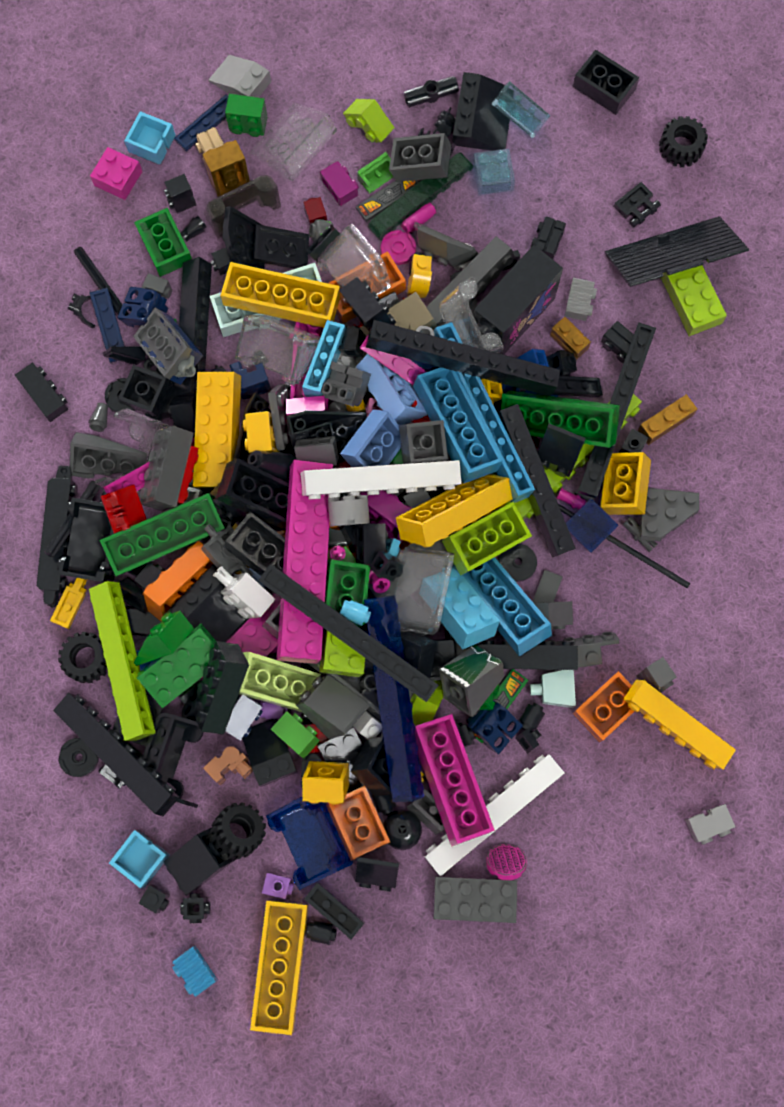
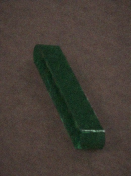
M457 153L449 161L448 177L422 180L369 222L368 228L382 241L386 234L396 230V227L403 223L406 218L426 203H431L437 198L439 193L445 192L451 187L452 183L458 182L463 178L466 172L472 171L473 164L463 153Z

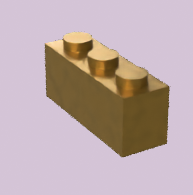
M686 394L643 422L637 431L649 437L646 442L649 446L694 416L698 408Z

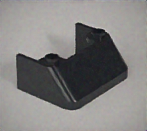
M161 713L155 719V734L149 736L142 757L150 763L148 767L151 770L155 769L163 776L161 780L165 784L169 783L176 789L174 793L179 797L176 802L197 808L198 804L181 799L184 792L183 784L180 781L174 780L173 777L185 742L196 743L200 741L204 732H201L196 721L169 713Z

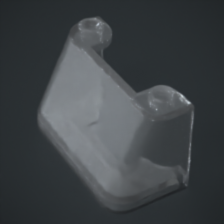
M353 224L346 226L340 232V235L318 257L316 265L319 271L325 274L330 273L341 288L356 277L361 282L366 281L372 289L370 292L374 291L377 295L391 288L384 261Z
M474 277L466 279L440 302L439 309L445 324L453 323L463 344L502 354L504 346L500 337L492 332L482 335L469 305L470 300L476 296L478 287Z
M245 315L234 359L241 361V364L247 367L262 363L265 368L281 374V379L284 380L286 385L295 386V384L301 382L311 364L320 337L270 316Z
M405 547L404 550H400L398 556L404 567L402 575L398 578L392 607H388L385 619H389L387 625L435 635L442 618L454 553Z

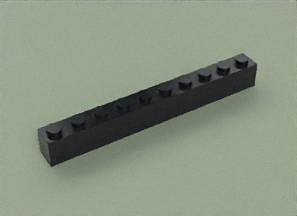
M376 320L373 321L369 330L366 348L546 396H551L558 387L560 374L558 369Z

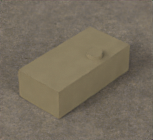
M417 292L391 307L387 313L391 314L395 319L396 324L394 325L416 331L420 326H428L434 331L438 327ZM363 325L360 329L367 337L369 331Z

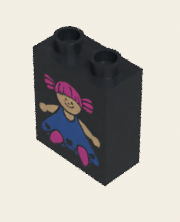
M533 245L474 309L471 339L473 341L470 345L504 355L553 302L556 297L563 267Z

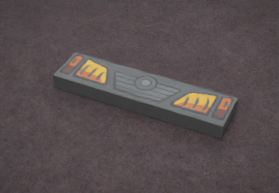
M394 181L356 206V210L368 222L423 186L425 181Z

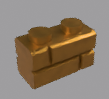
M563 317L554 325L550 336L566 352L574 353L576 360L589 349L591 341L584 337V334L566 317Z

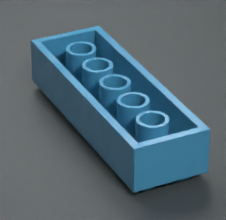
M438 368L417 375L413 388L430 420H444L447 453L452 461H460V473L463 483L497 472L503 459L456 372L445 368Z
M495 557L462 574L499 619L497 630L518 656H521L552 636L551 623ZM451 561V567L455 566L453 561Z

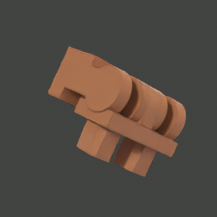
M235 747L225 748L219 759L215 756L203 768L220 786L226 781L223 776L229 770L234 774L239 772L244 779L253 772V769L247 764L249 759Z

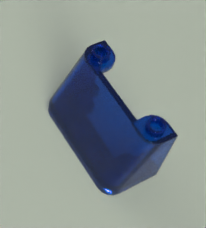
M303 796L266 815L270 829L275 832L282 831L298 869L294 870L293 882L298 887V890L304 889L353 864V860H350L326 807L328 802L310 803L309 801H303Z

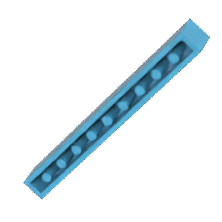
M452 322L434 329V336L462 343ZM457 371L456 374L503 459L496 473L498 476L509 478L513 499L510 502L516 503L528 498L535 488L480 377Z

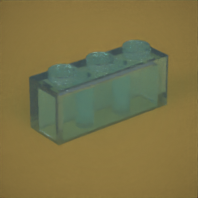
M508 81L492 103L493 106L532 138H534L551 116L510 81Z

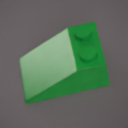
M181 611L166 613L161 618L162 622L150 630L151 634L145 639L134 661L136 666L173 654L194 630Z

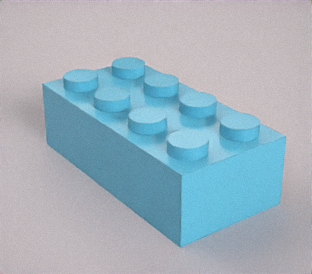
M455 566L422 579L419 595L462 649L495 636L499 619L464 576L459 574Z

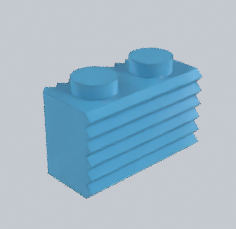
M193 946L172 961L175 965L172 967L178 977L182 976L186 982L184 987L190 995L193 994L196 997L218 981L196 946Z

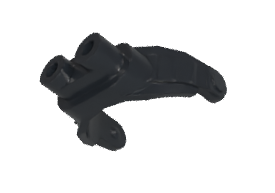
M74 293L72 297L74 302L69 304L68 310L74 312L73 314L78 316L82 323L90 328H95L93 323H90L83 317L81 311L83 303L90 300L91 296H79Z

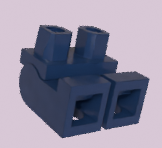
M130 287L124 300L126 303H123L117 318L130 327L135 325L144 326L154 308L167 313V299L151 289ZM133 294L137 295L135 299H132ZM126 310H129L131 313L125 316Z
M240 361L229 365L231 372L241 376V399H249L254 393L262 395L272 390L262 363L255 365L256 370L249 373L246 368H242Z
M495 702L492 710H480L476 716L474 715L467 719L468 726L483 740L486 747L498 755L510 742L507 737L512 739L523 726L498 702ZM511 723L515 724L511 731L507 730ZM501 738L500 745L495 746L494 743Z

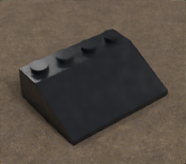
M463 72L452 144L456 142L455 146L505 153L515 89L482 74Z
M213 564L166 613L181 611L193 628L202 624L216 641L227 642L248 620V617L247 619L242 617L238 613L239 609L236 606L229 605L223 599L224 596L220 592L226 586L213 576L218 569Z

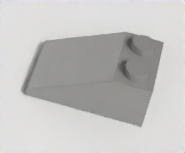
M228 55L208 81L228 94L259 98L271 83L270 71L258 63Z

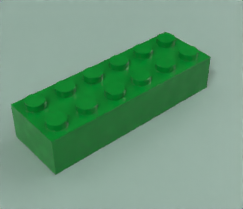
M508 391L502 394L501 410L518 404L531 436L543 438L548 425L552 424L586 438L584 444L608 448L616 444L620 405L517 391Z
M207 493L131 526L130 529L122 530L101 539L100 543L115 576H119L209 537L210 535L204 530L209 524H211L216 532L225 530L210 494Z

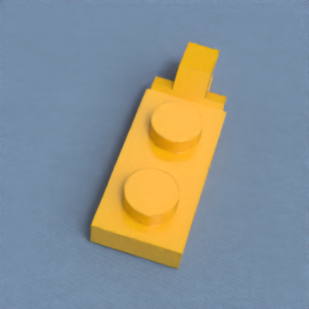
M76 578L74 584L70 583L69 586H66L50 619L51 622L70 629L86 595L87 590L84 587L87 579Z

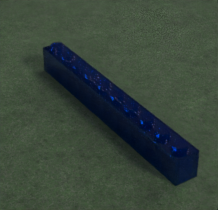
M395 595L364 600V605L368 606V611L371 612L367 622L369 635L404 660L403 643L400 633L401 626L398 619V605ZM373 664L392 801L413 802L424 798V786L421 779V766L418 758V745L415 737L409 689Z

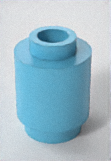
M345 600L340 614L352 623L362 626L363 622L367 624L371 612L368 611V606L352 600L350 602Z

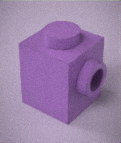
M267 873L262 893L287 899L288 895L292 896L294 884L291 883L292 878Z

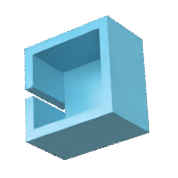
M140 111L124 142L128 152L160 165L167 153L166 148L169 149L176 135L171 123Z
M134 830L109 864L139 888H145L170 854L159 845L153 844V841L140 830Z

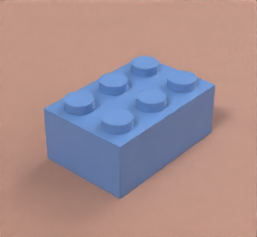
M373 409L340 454L351 467L389 465L401 449L398 423L388 411Z

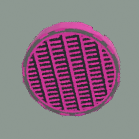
M501 844L489 850L486 858V867L492 875L495 874L501 880H514L525 872L527 857L518 847Z

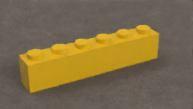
M635 680L623 699L629 703L628 707L637 713L638 711L641 712L647 722L657 724L659 731L669 736L670 734L673 736L675 743L682 747L686 746L690 749L689 753L696 758H702L705 761L704 764L713 770L715 768L724 770L736 750L644 680Z

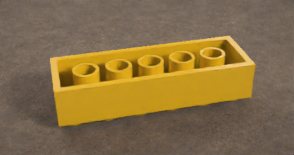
M230 262L220 296L224 306L324 328L327 320L334 322L341 294L339 291L340 286Z
M197 372L194 447L199 448V457L197 463L194 464L193 487L214 489L221 482L226 463L234 458L239 436L241 376L235 372Z
M488 474L467 483L462 482L460 485L455 486V489L447 490L396 517L400 539L421 545L422 547H431L438 540L445 539L449 534L462 530L467 524L474 523L478 518L491 514L493 510L503 507L507 502L513 500L509 478Z
M266 901L251 1031L286 1035L294 1033L309 909L308 904Z

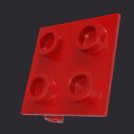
M134 484L100 496L113 533L130 529L131 526L147 520Z

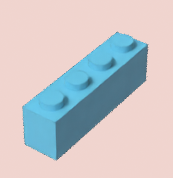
M326 321L302 386L305 397L322 396L323 384L327 381V378L330 379L332 371L330 369L331 362L337 363L341 353L338 348L342 346V339L346 329L344 324Z

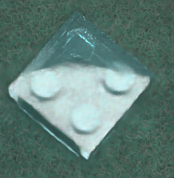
M509 149L473 154V168L478 196L514 191L515 177Z

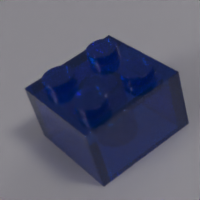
M589 498L565 522L569 532L591 553L619 526L592 498Z

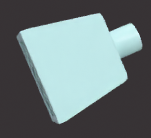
M561 670L542 674L540 684H530V696L542 695V704L574 708L576 706L574 670Z

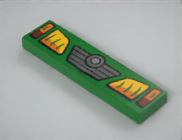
M512 669L500 685L498 694L493 695V700L508 709L529 680ZM475 734L476 739L483 743V740Z

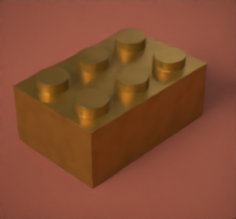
M236 140L226 142L222 146L209 149L206 153L202 154L209 180L218 198L251 185L245 157Z

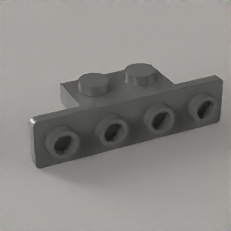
M604 632L602 635L597 636L584 635L582 638L576 639L568 637L562 641L548 640L549 642H554V645H562V642H574V646H578V668L602 664L601 646L620 643L618 636L613 632Z

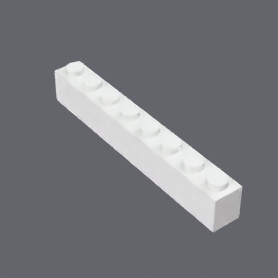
M460 461L306 470L301 472L302 496H308L309 500L321 499V495H328V498L340 497V494L348 493V496H360V492H367V495H379V491L386 490L387 494L398 493L399 489H405L406 493L418 492L417 488H424L425 491H435L436 487L443 486V490L455 489V485L461 484Z
M542 754L534 761L536 765L532 769L525 768L518 774L521 777L516 782L511 780L503 787L505 789L503 793L499 795L496 792L488 799L490 803L486 808L495 831L564 774V771L550 754L546 757ZM493 832L452 847L447 834H445L441 838L443 842L440 845L436 846V844H433L426 850L428 855L425 858L438 875L441 876Z

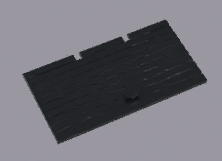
M719 216L605 251V254L628 286L633 287L662 278L665 272L669 276L704 265V260L711 263L747 252L749 248Z

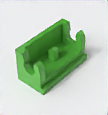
M386 152L357 172L358 181L369 194L393 178L389 171L391 158Z

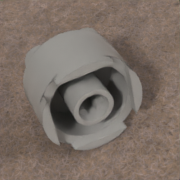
M368 495L356 496V500L355 496L328 498L330 526L370 523Z

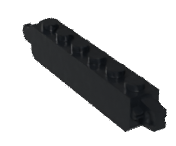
M59 466L56 478H51L47 484L36 586L44 592V604L51 608L58 605L59 594H63L64 589L68 586L67 577L58 574L57 563L64 555L67 556L69 536L55 557L47 556L45 549L69 515L67 511L68 503L72 497L77 496V485L72 481L70 466Z

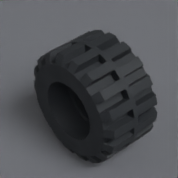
M679 116L678 119H672L671 123L668 122L659 142L660 153L663 152L662 158L667 157L666 162H673L675 167L677 164H680V167H684L687 164L689 167L693 162L694 164L698 162L708 139L706 128H702L703 124L701 122L698 123L695 118L693 120L690 119V116H686V118ZM675 138H687L692 145H681Z
M77 632L73 638L70 636L67 638V643H62L61 646L64 648L59 650L58 654L61 655V658H58V662L61 663L60 668L68 677L80 683H93V680L99 681L101 675L105 676L107 674L105 672L107 664L103 655V647L98 636L93 633L82 632V634H79ZM85 647L93 648L95 652L93 663L86 668L77 667L75 660L77 653Z
M242 802L239 805L232 803L231 806L225 807L213 821L212 829L210 830V834L213 835L211 841L216 843L215 849H220V854L223 856L227 854V858L230 859L234 856L236 859L248 857L263 842V838L266 835V831H264L266 823H262L264 820L263 816H259V811L257 809L254 811L252 805L245 806V803ZM230 823L242 826L246 832V839L236 837L230 829Z

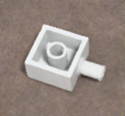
M221 566L213 574L214 577L226 586L220 592L224 596L223 599L229 605L236 606L239 609L238 613L246 619L247 617L249 619L261 617L275 600L247 572L232 577Z

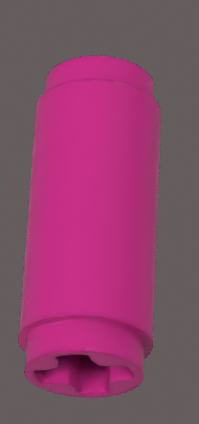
M431 203L425 204L401 223L402 229L406 233H412L415 231V221L423 225L436 214L435 207Z

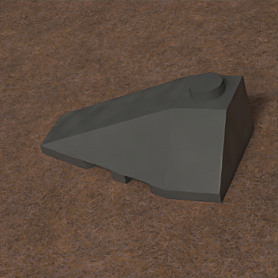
M76 432L70 442V468L72 476L94 478L95 474L111 476L114 473L128 474L147 462V453L96 435Z

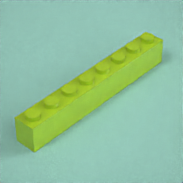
M106 581L89 589L90 600L95 613L99 638L103 647V655L107 664L108 676L124 741L139 740L155 734L154 724L145 687L137 679V675L141 670L139 665L136 666L134 664L137 654L120 583Z

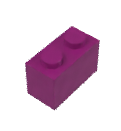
M339 161L320 171L322 182L339 206L358 196L359 186L356 180L349 177L347 168L344 165L342 166Z

